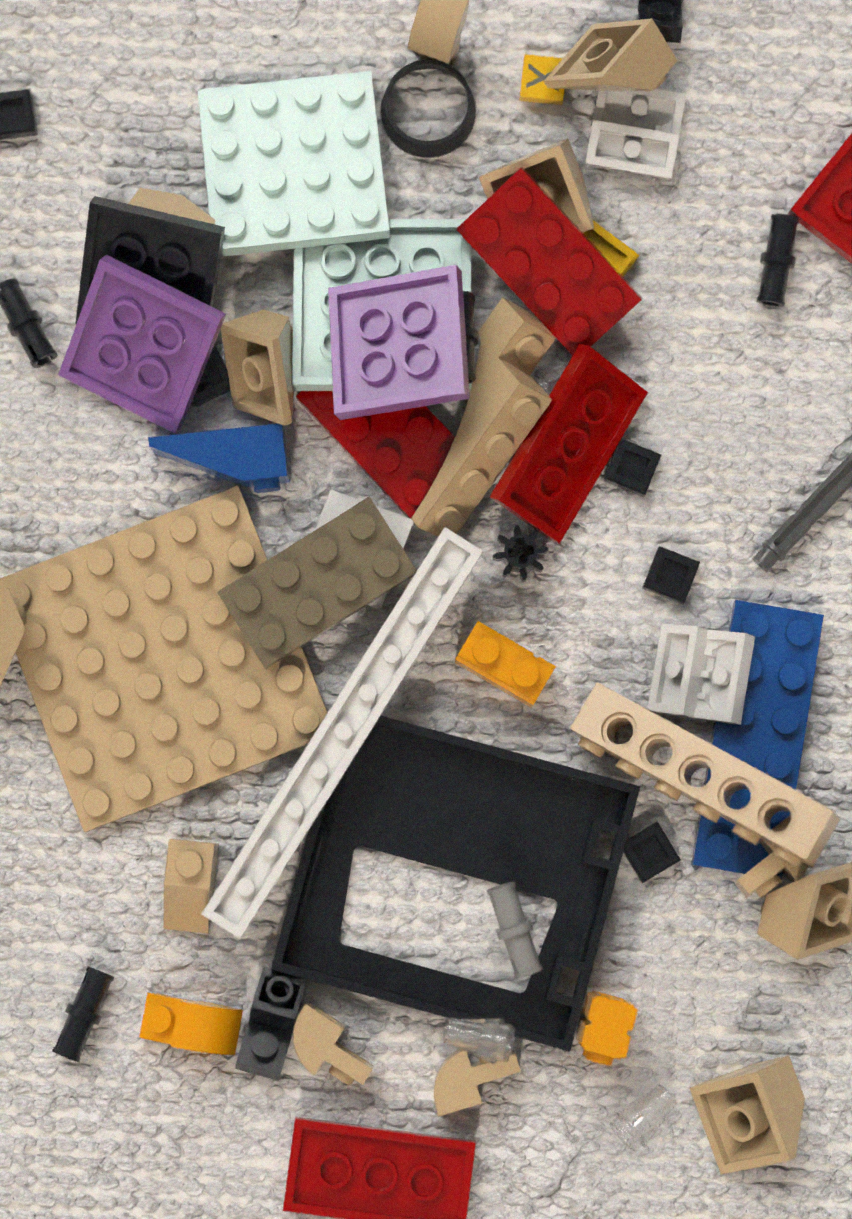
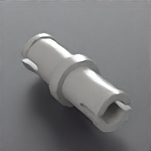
M513 881L487 890V894L490 896L500 929L496 930L498 939L504 940L514 970V977L521 978L537 973L543 968L539 962L529 932L533 929L531 920L525 919L516 892V885Z

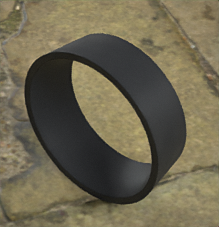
M419 60L401 68L389 82L381 103V120L387 136L402 151L421 158L444 156L459 148L470 135L476 118V104L467 81L454 67L438 60ZM423 69L439 70L453 76L465 88L468 98L467 112L461 125L450 135L433 141L418 140L401 131L393 121L389 110L390 91L401 78L411 72Z

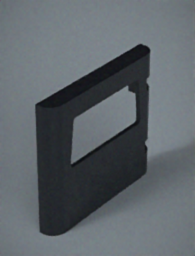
M380 716L309 829L271 969L570 1052L641 786ZM598 830L615 834L609 860L592 856ZM362 846L500 885L514 881L515 888L518 890L554 899L557 903V908L538 955L543 969L531 974L525 991L518 993L342 944L340 942V932L355 848ZM562 966L579 971L573 996L556 991Z

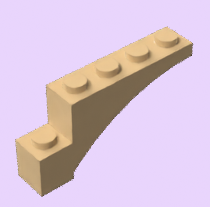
M503 297L478 331L481 338L475 370L476 380L473 381L470 399H468L456 437L430 490L411 518L418 528L439 537L444 527L455 534L459 532L552 401L551 397L530 374L556 338L533 313Z

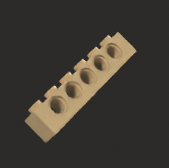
M598 682L570 727L581 738L578 746L600 759L604 752L618 759L615 766L621 771L638 780L642 774L651 777L657 781L654 788L675 801H678L681 795L694 801L696 804L693 810L714 823L718 822L720 816L735 824L732 830L733 833L754 845H757L760 839L773 845L775 849L772 854L797 868L800 861L813 868L840 821L833 810ZM624 726H633L631 739L624 744H615L616 732ZM661 747H671L672 756L670 760L661 766L653 765L654 753ZM700 768L711 769V778L706 785L692 787L691 778L695 771ZM741 789L750 790L751 799L746 807L742 809H732L730 807V799L736 791ZM780 811L791 813V823L785 830L780 832L770 830L769 823L775 813Z

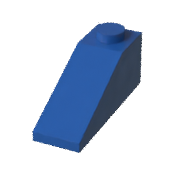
M281 424L148 437L149 447L154 454L244 487H254L255 493L281 490L280 484L290 483L285 431Z

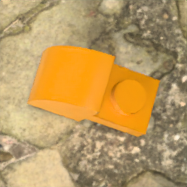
M147 993L139 1038L170 1044V1047L185 1050L235 1055L243 1010L159 993Z

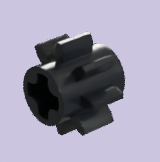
M515 525L513 537L510 539L503 535L497 537L499 544L505 548L504 552H497L493 554L492 558L493 561L504 560L506 565L502 575L504 578L513 571L519 573L522 582H526L527 571L531 568L536 572L541 573L544 567L536 558L548 553V547H537L535 540L539 531L534 530L527 536L521 534L519 525ZM517 543L522 544L524 550L532 551V554L527 556L525 564H518L516 557H509L508 555L514 551L515 544Z

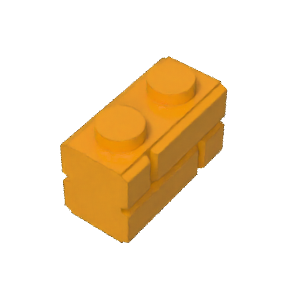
M479 621L475 624L455 659V664L530 708L533 707L556 667L541 657H534V653Z
M593 990L592 992H587L582 1010L586 1017L580 1019L575 1038L584 1049L582 1055L586 1056L585 1059L612 1066L614 1058L619 1060L626 1058L631 1040L627 1032L633 1030L638 1012L634 1004L627 999Z

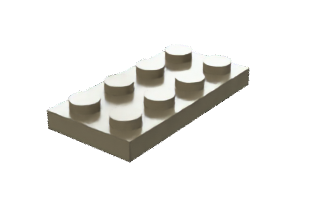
M369 496L217 593L259 660L267 669L415 575L417 570Z

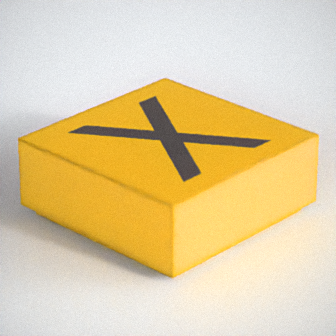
M524 54L519 101L562 106L564 89L547 88L543 81L563 58Z

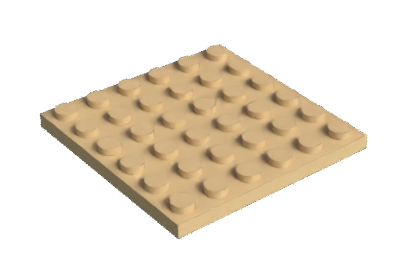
M239 486L0 578V590L9 588L13 599L18 598L26 613L25 632L15 653L84 832L92 831L307 746L328 713L303 648L297 649L265 669L217 593L268 560Z

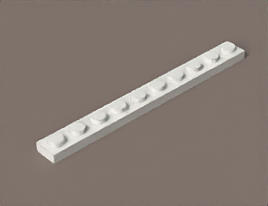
M444 527L201 915L239 939L242 938L481 557L483 550Z

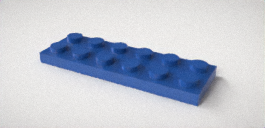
M735 600L733 602L729 632L747 633L755 636L741 725L714 722L711 744L796 790L824 615ZM709 768L706 769L704 785L711 778V769ZM741 789L736 791L730 799V807L732 809L746 807L751 799L750 790ZM787 811L775 813L769 823L770 830L789 817L791 813ZM699 814L691 865L745 874L769 856V854L761 845L760 840L757 845H754L733 833L732 830L735 824L720 816L718 822L714 823ZM783 871L778 874V877L781 880L783 877Z

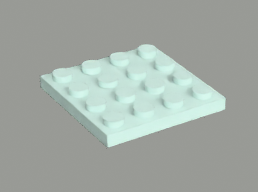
M371 71L197 90L209 215L215 219V225L225 227L221 257L390 238Z
M388 219L390 238L294 249L292 386L294 391H333L328 288L457 265L462 271L463 291L471 292V245L456 230L466 219ZM472 383L469 384V391H471Z

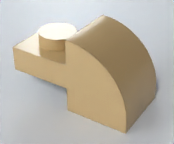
M421 0L411 29L408 49L418 53L423 60H438L453 66L459 53L461 32L467 19L469 0Z
M791 815L771 831L780 832L785 830L791 823ZM761 839L760 843L769 856L740 877L735 885L746 899L755 892L762 898L782 882L778 877L780 872L783 871L791 883L802 878L809 865L801 861L797 868L787 864L772 854L775 849L773 845Z
M307 1002L297 1017L293 1033L295 1051L302 1065L315 1076L325 1060L331 1064L328 1072L340 1081L351 1086L354 1080L363 1085L372 1072L374 1065L337 1042L346 1025L310 1002Z
M466 1046L450 1054L439 1067L434 1081V1103L438 1117L481 1104L482 1099L477 1085L521 1072L514 1050L505 1053L503 1046L491 1048L478 1053L479 1061L470 1063Z

